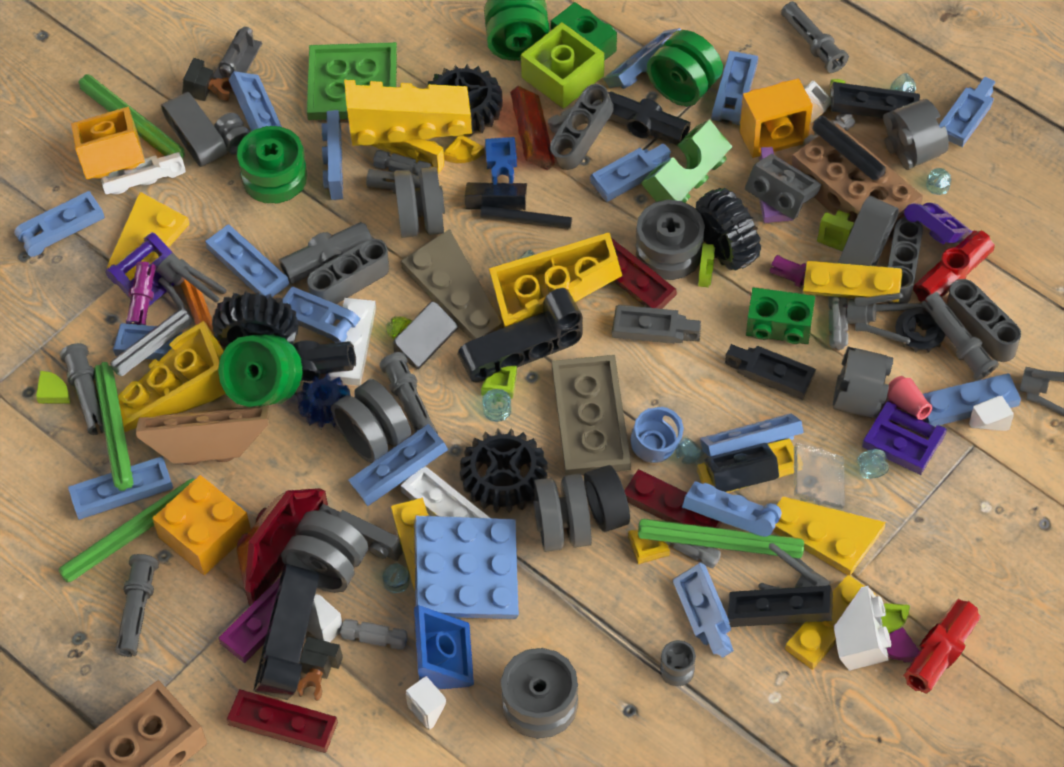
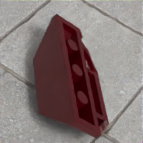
M315 488L285 491L274 498L267 508H263L259 512L255 525L249 533H244L239 539L236 551L249 606L272 586L283 571L285 564L282 562L281 553L291 537L296 536L295 529L304 514L309 511H319L322 504L328 506L325 490Z

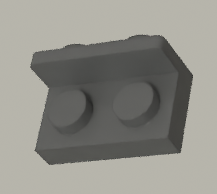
M770 154L754 164L745 185V190L787 217L795 219L798 217L803 204L818 194L822 184L774 154Z

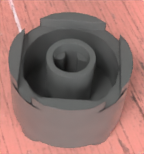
M928 99L912 102L883 115V121L888 137L884 139L885 146L890 154L896 153L906 170L940 157L948 151L949 139L946 127H939L936 118L941 117V115Z
M848 346L842 359L841 365L843 367L836 381L833 409L877 419L881 403L884 404L887 398L889 385L885 384L886 376L890 375L893 357Z

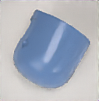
M666 407L648 408L640 413L635 421L630 438L632 450L637 457L650 463L663 462L668 459L682 439L684 430L682 419L676 412ZM664 416H669L675 422L678 430L677 438L673 428L663 420Z

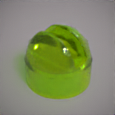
M394 316L391 318V322H388L386 325L387 334L394 340L412 320L403 316Z

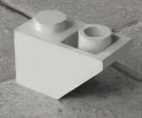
M869 586L861 587L834 626L838 655L849 671L889 661L887 648L891 647V640L888 630L882 626L881 617L886 615L885 607L881 597H876Z

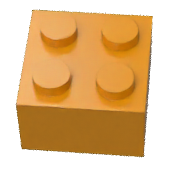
M799 78L782 81L776 85L753 89L743 93L739 132L752 158L761 156L760 149L762 147H773V151L777 152L802 145L804 139L809 136L813 104Z
M129 106L71 123L75 149L86 180L91 178L101 179L108 176L111 172L121 169L131 170L145 162L140 139Z
M201 475L152 518L158 538L204 576L237 546L239 539L244 533H249L251 530L247 512Z

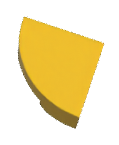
M464 135L457 136L443 152L444 160L451 163L472 162L484 154V146Z
M638 530L628 531V539L638 564L670 556V549L666 542L640 539L638 537Z

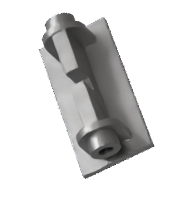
M244 26L242 29L237 30L233 41L213 75V79L230 78L234 71L247 73L263 44L261 41L254 40L253 31L249 27Z

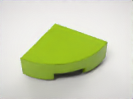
M703 243L698 287L709 288V285H711L715 255L713 244Z
M517 366L503 367L501 371L487 377L481 388V396L513 399Z
M40 371L36 394L37 402L42 404H70V395L64 381L56 374Z
M883 603L886 615L881 617L882 626L887 628L889 634L905 625L910 605Z

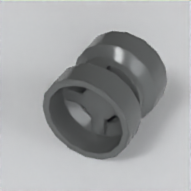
M228 113L221 116L214 124L227 147V151L230 154L237 155L238 145L250 133V130L244 127L242 119L236 113Z
M675 640L666 644L662 649L661 676L666 683L672 686L686 685L694 677L696 654L694 648L689 643Z

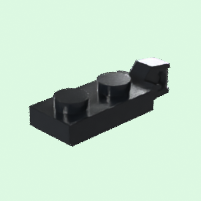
M731 344L725 358V364L737 369V373L744 375V377L801 400L804 399L816 372V369L760 346H756V348L748 347L746 350Z

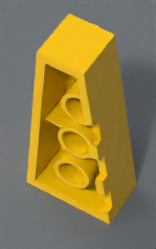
M344 80L352 146H368L378 143H397L406 140L472 134L471 113L466 86L429 84L425 89H419L412 86V83H400V87H383L382 82L370 81L369 86L356 85L355 80Z
M610 232L489 268L505 327L543 313L544 298L555 289H568L576 302L622 276Z

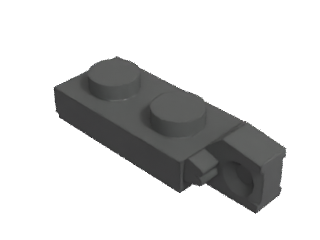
M616 305L612 338L673 344L683 343V340L700 341L701 321L686 319V316L678 314V310Z
M322 504L319 509L320 512L336 516L358 530L367 541L369 551L381 559L389 557L398 561L403 553L398 536L344 510L339 512L325 504Z

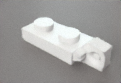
M177 152L158 159L155 155L144 159L145 162L139 164L134 169H121L111 172L108 176L100 179L105 194H120L127 191L129 187L139 184L150 185L159 178L167 176L174 178L185 173L180 153Z

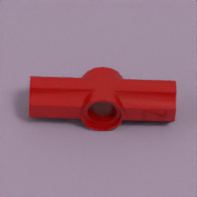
M974 230L956 247L945 250L941 261L914 284L913 291L917 295L918 300L923 302L935 292H938L940 297L943 298L949 292L954 281L966 279L967 275L994 251L995 244L991 241L990 236L982 230Z
M958 598L953 602L940 623H937L924 637L919 645L921 650L903 674L907 681L906 684L913 690L925 694L930 692L945 669L949 668L966 647L964 644L965 640L981 618L978 608L974 604Z

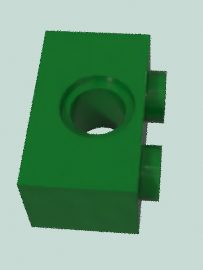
M576 2L551 20V30L561 22L604 52V61L617 51V32L610 24H605L594 16L589 9H584Z

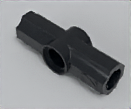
M612 91L608 92L614 109L609 119L626 125L629 132L634 136L643 139L652 135L678 145L688 135L691 122L663 112V109L657 102L651 99H642L640 102H637Z
M303 340L293 344L301 358L303 371L301 381L317 380L320 374L351 371L356 366V354L351 341L320 345L314 341Z

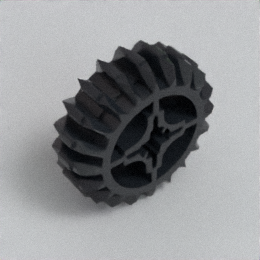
M455 64L453 70L449 71L444 68L442 75L434 74L433 81H428V85L467 87L471 113L472 134H469L471 137L476 130L483 134L485 126L492 127L494 120H499L500 111H502L503 107L502 89L498 85L496 77H491L489 70L481 73L479 66L470 69L468 64H466L465 68H458Z
M718 188L705 193L703 197L699 198L695 209L701 214L705 225L703 241L706 244L714 245V258H718L721 265H725L729 270L734 269L736 271L751 265L752 262L760 257L761 244L759 242L761 237L757 234L758 228L753 222V217L748 213V208L744 207L742 200L737 198L735 193L730 192L726 188Z
M247 291L243 295L233 293L232 298L224 297L223 302L217 304L212 320L214 337L220 341V345L223 347H227L228 344L239 337L252 335H275L285 338L293 345L298 334L299 325L297 324L296 311L291 309V304L283 303L282 298L274 299L271 294L265 296L260 295L259 292L250 294Z
M498 428L494 436H490L485 431L483 441L474 438L472 447H466L464 451L465 457H462L460 460V480L463 483L465 493H470V499L473 503L480 501L483 510L489 505H493L495 513L499 511L500 507H506L510 514L514 505L523 510L525 500L534 503V480L548 478L546 472L548 462L544 458L542 447L537 448V442L534 438L527 440L524 432L514 436L512 428L507 434H502ZM485 463L488 469L486 470V475L481 478L478 471ZM526 463L530 470L525 478L520 475L521 466Z

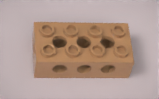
M836 123L835 125L885 166V174L879 180L873 181L821 136L816 137L792 155L791 166L822 184L818 194L814 196L818 202L834 215H836L838 210L850 214L848 221L854 224L868 196L897 207L899 209L898 216L887 239L888 241L894 235L897 221L905 217V208L912 203L921 204L923 195Z
M157 680L48 767H180L206 746L207 741L202 726L169 690Z

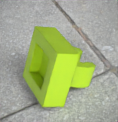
M838 210L834 216L825 212L820 222L817 242L843 251L854 226L853 222L848 221L850 214Z

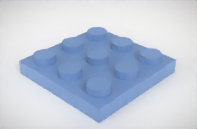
M416 516L414 520L416 606L420 605L455 618L517 619L519 608L516 520Z

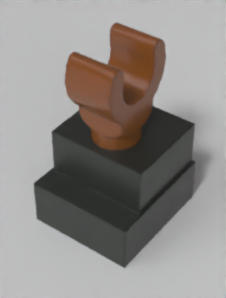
M193 57L183 78L182 94L189 92L193 98L205 101L209 91L212 90L219 99L229 101L230 92L223 89L229 88L233 90L229 78L213 79V70L205 68L203 60Z
M307 636L299 661L302 664V672L306 674V677L302 678L297 686L300 697L303 696L304 690L307 687L313 686L315 687L314 698L316 701L320 700L323 692L321 687L322 678L327 679L331 667L339 669L342 662L343 654L339 644Z

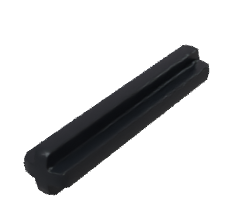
M820 116L813 122V131L873 181L879 180L885 174L886 168L882 163L825 116Z

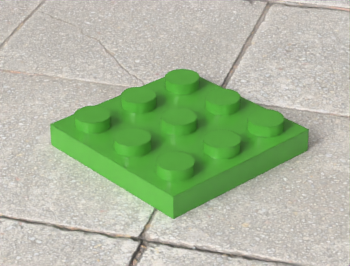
M397 43L309 45L308 120H327V111L339 110L340 119H348L344 80H355L356 85L369 86L370 81L382 82L383 87H397Z

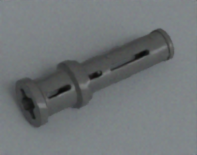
M791 1L782 8L781 15L809 43L811 53L825 63V69L829 73L837 72L846 65L849 58L848 53L845 50L839 49L834 44V38L830 34H823L798 7L796 2Z
M938 292L931 294L921 303L956 347L958 359L964 360L973 371V378L976 381L985 378L998 367V361L992 360L981 346L982 341L970 335Z
M82 343L71 344L60 352V358L62 362L66 363L68 369L67 380L76 389L88 433L98 435L95 423H98L102 434L104 433L99 399L93 383L95 379L94 368L89 365L87 359L89 354L88 348Z
M396 352L384 357L379 364L380 369L383 373L387 374L390 381L389 388L394 395L399 397L415 433L429 424L438 434L417 392V378L408 369L406 355L402 352Z
M134 554L129 558V565L131 566L130 575L123 587L127 595L115 647V653L124 657L137 655L147 599L154 593L152 580L154 571L159 568V561L146 554Z

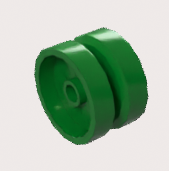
M487 0L484 6L487 46L492 54L501 59L521 61V54L550 32L545 0Z
M682 29L675 31L648 60L647 74L657 91L666 99L677 105L688 107L695 105L723 74V64L720 55L713 45L704 37L693 31Z
M265 126L247 134L238 145L237 160L241 170L242 184L246 193L254 200L263 203L279 204L294 198L307 183V167L304 160L303 145L300 138L294 132L280 126Z
M252 335L237 338L228 344L222 353L218 367L220 384L226 395L236 404L246 407L274 405L285 402L294 395L300 386L303 373L301 358L296 348L285 338L275 335Z

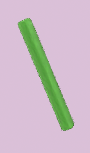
M85 74L83 78L79 79L80 89L109 112L129 106L93 76ZM129 106L140 137L164 156L179 152L181 158H184L185 153L182 146Z
M102 362L101 365L94 367V375L114 487L118 488L119 491H125L133 486L132 471L114 372L107 362Z
M189 479L61 566L59 573L67 583L72 582L153 527L152 518L195 479Z
M641 519L638 526V537L640 539L778 556L769 549V544L774 543L792 558H801L804 552V540L801 538L777 535L763 537L746 531Z

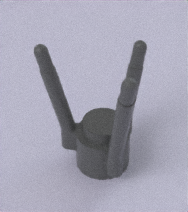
M173 253L165 258L156 270L162 276L158 282L167 290L178 309H184L188 314L189 312L172 287V283L178 286L186 279L214 302H218L219 297L200 281L222 294L227 292L224 287L191 267L182 258L179 259Z
M901 293L873 297H855V299H850L848 302L847 320L848 324H856L855 331H865L909 344L910 338L870 326L869 322H875L877 311H903L923 306L921 303L876 304L901 299L903 297Z
M1025 367L1020 391L1028 393L1026 400L1037 402L1064 416V408L1039 396L1040 393L1047 394L1050 380L1064 382V372L1044 371Z
M774 543L769 544L770 550L802 574L795 587L826 586L831 584V581L815 572L800 558H792ZM764 583L758 585L761 590L780 589L779 587Z

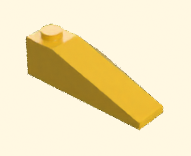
M204 321L177 336L169 344L172 348L159 361L154 359L148 365L150 370L138 382L132 381L118 395L124 432L137 428L139 418L180 413L214 401L225 394L220 384L218 372L220 358L224 351Z

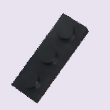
M833 82L830 89L831 111L883 118V115L919 101L920 94Z
M831 585L730 592L728 607L730 627L832 621Z

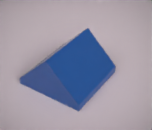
M420 605L414 607L419 681L427 676L438 690L464 688L474 685L469 623Z

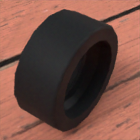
M611 465L585 472L584 486L586 496L599 528L603 532H607L628 525L630 522L628 501L615 469Z

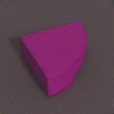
M902 627L889 634L891 647L887 648L889 658L903 661V663H911L919 653V649Z

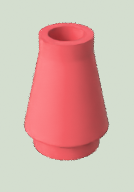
M898 376L888 384L887 396L889 402L914 415L918 420H923L929 416L932 411V405L925 399L911 378Z

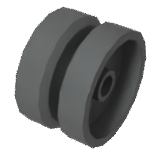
M437 167L420 169V188H414L413 174L410 170L394 171L401 238L418 235V217L422 216L424 217L425 231L429 235L444 233L443 214H445L442 185L439 186Z
M676 200L659 201L648 206L638 217L636 257L666 280L685 278L693 273L701 263L705 225L701 214L693 206Z
M370 378L354 390L355 397L346 395L331 405V412L339 430L349 445L365 461L373 463L388 452L387 444L396 447L411 436V429L405 414L394 397L378 381Z
M582 475L563 476L561 480L562 497H559L556 483L552 478L534 480L535 519L538 532L540 531L544 552L562 550L564 546L563 528H566L569 542L574 548L591 546L590 516Z
M306 512L295 529L296 536L291 537L281 553L282 562L319 572L317 588L333 593L344 592L355 575L354 568L360 565L368 551V543L358 530L344 520L326 512Z
M536 648L525 650L514 656L505 666L501 678L504 716L511 727L524 736L536 739L553 737L565 731L575 719L578 709L577 674L569 659L557 651Z

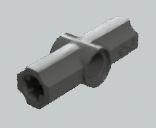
M362 222L333 235L328 232L319 233L309 241L307 247L279 259L280 267L288 277L289 283L293 284L308 277L317 268L366 240L372 239L366 224Z

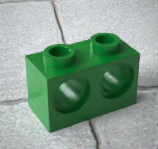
M753 287L746 336H752L761 340L786 341L790 344H809L815 296Z

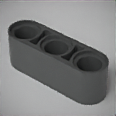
M592 84L582 92L550 143V150L558 166L562 169L571 170L581 163L614 110L613 103L607 89L603 85ZM597 100H603V102L599 105H592ZM588 124L585 129L576 130L579 125ZM572 148L568 154L560 155L563 150Z
M189 92L161 104V109L167 122L200 167L228 154L221 135Z
M868 196L861 207L838 263L876 266L896 221L899 209L872 196Z
M903 217L895 225L888 267L902 269L900 293L903 297L899 299V302L887 301L888 304L908 303L911 299L923 234V225L920 221L910 222L906 217Z
M379 239L366 240L309 274L307 279L309 293L338 304L344 298L352 296L388 274L390 267L386 244Z
M959 279L951 284L946 305L970 335L982 341V348L993 359L1000 362L1012 360L1016 356L1021 338L1019 326L971 280Z

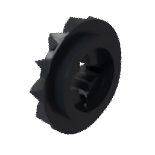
M915 307L904 311L896 321V334L910 338V343H903V347H912L915 353L920 349L926 350L929 353L932 348L940 347L946 336L923 307ZM916 323L922 330H926L925 337L921 336L919 332H915Z

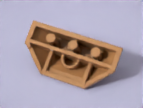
M269 405L175 413L151 418L143 417L138 419L136 435L138 439L174 464L196 465L208 460L228 462L234 458H239L268 426Z

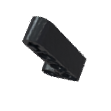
M555 289L544 298L543 313L471 340L460 347L457 355L471 381H485L487 377L501 371L503 367L517 366L518 368L575 345L583 335V316L568 289Z
M285 564L279 581L253 692L288 700L294 695L301 675L302 664L299 663L318 585L319 572Z

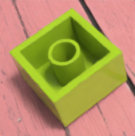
M561 22L521 54L522 78L564 109L578 98L588 86L595 84L604 77V52Z

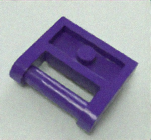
M929 202L923 206L919 203H912L904 211L908 221H920L931 230L929 235L942 244H945V242H962L973 232L936 203Z
M153 232L148 234L144 238L145 242L119 264H113L105 270L107 277L114 284L118 285L127 296L129 289L133 287L134 278L130 281L125 274L136 266L137 262L142 261L152 251L156 252L159 257L151 264H155L157 270L163 260L173 253ZM156 270L151 290L154 292V297L149 302V307L167 293V290L158 282L162 276Z
M887 401L864 438L862 447L922 475L936 449L942 443L947 429L940 425L935 427L922 420H918L916 417L897 409V405ZM892 420L902 426H905L919 434L928 437L929 439H924L908 430H905L891 423L890 421Z

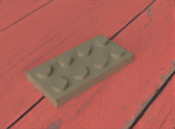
M615 355L552 361L566 476L574 474L584 475L585 472L611 465L616 472L631 470Z

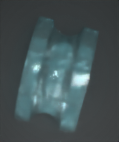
M493 389L484 395L482 400L483 413L487 419L499 422L510 416L512 411L511 397L507 392L501 389ZM496 402H502L503 407L498 406V409H493L491 403L496 405Z
M868 450L857 457V464L860 467L859 472L863 478H878L889 471L886 454L882 450Z

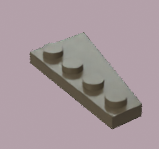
M450 229L401 260L402 269L449 315L471 340L502 329L500 318Z

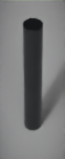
M489 206L481 207V218L571 229L572 217Z

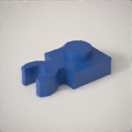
M515 137L485 139L487 169H491L492 183L496 185L498 182L497 178L500 175H506L509 178V184H513L514 168L517 167Z

